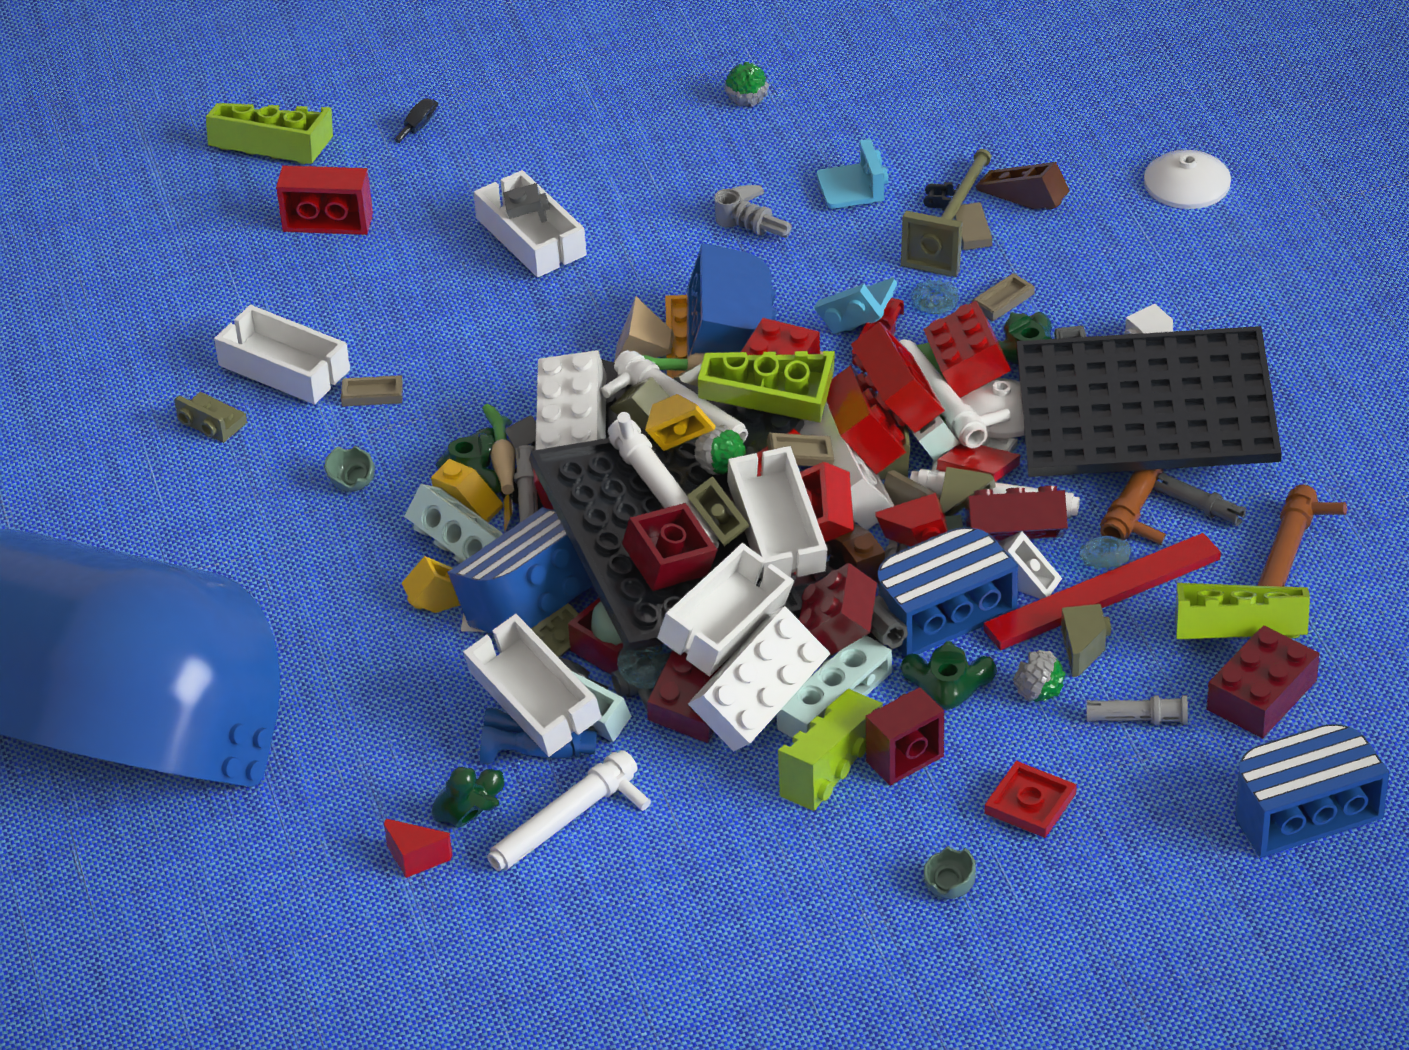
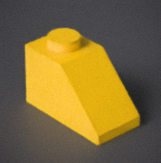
M676 394L652 404L645 431L665 451L713 431L715 425L697 404Z
M448 459L431 477L432 486L443 489L487 522L503 508L502 501L473 468Z
M424 556L401 583L407 594L408 602L417 609L421 610L424 608L433 613L460 606L448 575V571L453 569V567Z

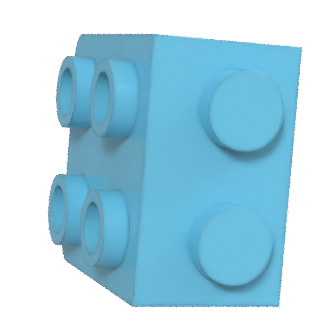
M871 139L860 140V163L817 171V180L828 208H844L884 201V184H888V172L886 167H881L879 149H874Z
M890 278L868 287L862 284L818 300L814 309L833 334L845 330L852 331L859 325L867 322L874 323L884 315V309L888 301L893 297V291L897 286V282L894 278Z

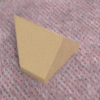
M635 296L618 340L614 363L617 357L627 350L654 358L671 354L674 338L673 331L637 296Z

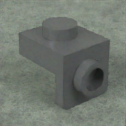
M537 183L503 192L509 219L537 211L541 222L547 221L546 210H550L549 201L546 193H540Z

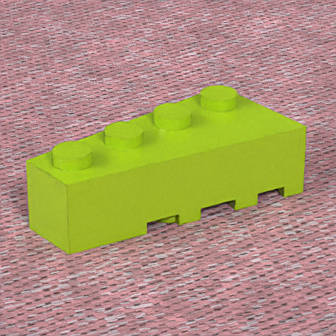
M216 103L206 115L208 146L219 147L222 150L242 151L250 155L270 156L273 159L293 160L301 164H312L333 137L331 107H321V112L308 111V106H296V111L279 110V105H268L260 109H254L253 104Z
M795 351V355H776V352H763V355H747L746 352L705 353L698 376V398L820 423L834 373L835 351H823V354H808V351Z
M1177 583L1175 607L1176 638L1252 637L1263 625L1289 638L1308 635L1310 605L1308 587Z
M847 689L826 708L824 718L816 716L810 721L808 732L799 731L793 736L792 742L794 744L792 746L783 745L778 749L780 797L812 811H815L822 801H827L840 779H844L848 775L854 761L865 754L866 715L877 708L883 707V703Z

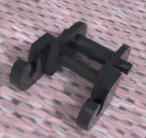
M953 182L928 184L925 187L927 196L923 200L924 205L930 208H942V211H944L951 200V197L946 196H953L956 192L953 189Z

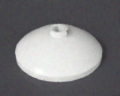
M1176 150L1165 153L1153 160L1146 168L1144 174L1145 188L1154 199L1167 206L1181 209H1197L1213 205L1226 196L1231 184L1228 168L1214 156L1197 150Z
M997 378L960 398L965 405L972 407L978 416L1006 408L1010 411L1011 419L1009 421L987 426L988 437L1014 438L1025 435L1019 381Z

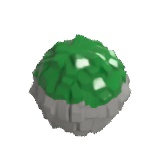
M744 62L743 65H736L724 82L725 92L738 106H755L767 96L769 88L764 71L749 62Z
M726 425L715 426L713 431L699 436V439L695 442L696 460L704 470L712 475L728 473V459L746 454L743 440L739 434L729 429Z
M1039 650L1037 652H1029L1028 663L1020 661L1019 669L1013 678V684L1018 688L1017 692L1025 700L1034 702H1045L1058 696L1064 686L1063 681L1065 678V672L1060 661L1051 651Z

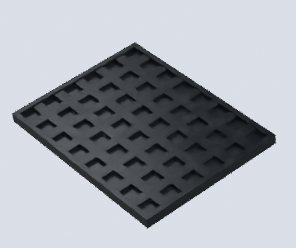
M1261 326L1017 341L1028 477L1281 462L1282 452Z

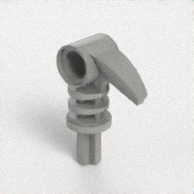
M760 185L719 190L715 194L716 222L722 227L738 225L748 230H753L757 235H763L768 231L784 238L789 236L792 229L791 223L773 217L770 208L765 206L760 208L759 205L748 202L764 194V190Z

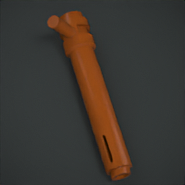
M1164 469L1133 472L1119 498L1111 503L1107 513L1101 520L1100 532L1106 541L1114 544L1121 543L1132 532L1162 545L1166 534L1138 520L1141 515L1140 510L1153 490L1156 480L1158 481V476Z
M1297 485L1291 489L1280 514L1281 523L1257 586L1285 587L1305 529L1311 525L1313 516L1346 515V502H1318L1316 491L1308 485Z

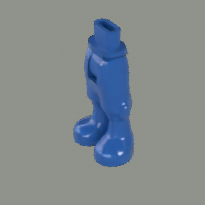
M486 708L481 734L480 764L493 763L498 752L501 750H516L527 756L552 759L570 758L574 752L576 758L580 757V753L595 754L597 731L585 730L579 735L572 732L573 740L548 757L508 713H504L496 708Z

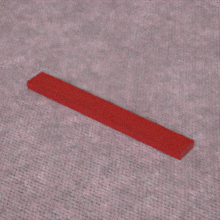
M1204 533L1198 534L984 622V632L1001 651L1061 626L1062 608L1101 604V608H1105L1220 560L1221 551Z

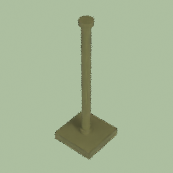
M985 149L976 151L974 162L941 217L905 211L902 217L901 266L957 277L960 272L962 221L953 220L983 167L990 163L992 157L989 151Z

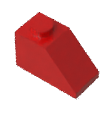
M936 493L875 512L885 538L910 547L948 531L945 514Z

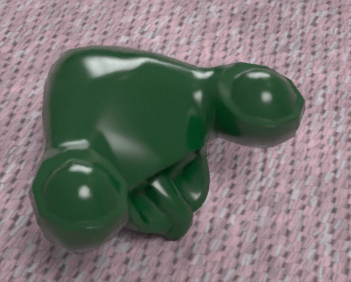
M1035 312L1028 316L1025 313H1010V317L1004 325L1005 340H998L1007 362L1018 365L1017 341L1052 339V324L1046 314Z
M486 427L469 437L458 438L450 442L448 449L436 463L437 469L448 459L475 469L495 494L501 491V483L495 470L487 469L490 465L489 455L495 442L494 429Z
M946 641L942 646L934 650L929 663L920 655L911 653L905 656L900 666L904 678L921 687L944 710L953 709L961 705L977 688L993 681L997 673L996 664L991 657L981 656L972 661L971 665H968L964 651L950 641Z
M457 767L451 772L450 779L446 781V787L438 794L433 803L432 815L434 820L451 823L455 827L460 828L476 818L483 810L491 811L495 809L500 803L494 796L502 791L505 785L503 773L500 770L486 769L476 779L475 770L472 768Z

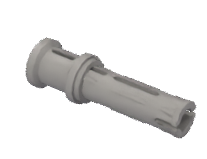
M1154 695V697H1150V700L1138 701L1087 700V722L1142 720L1151 721V724L1160 725L1161 722H1181L1182 725H1188L1187 695H1182L1181 698L1160 699L1159 695Z

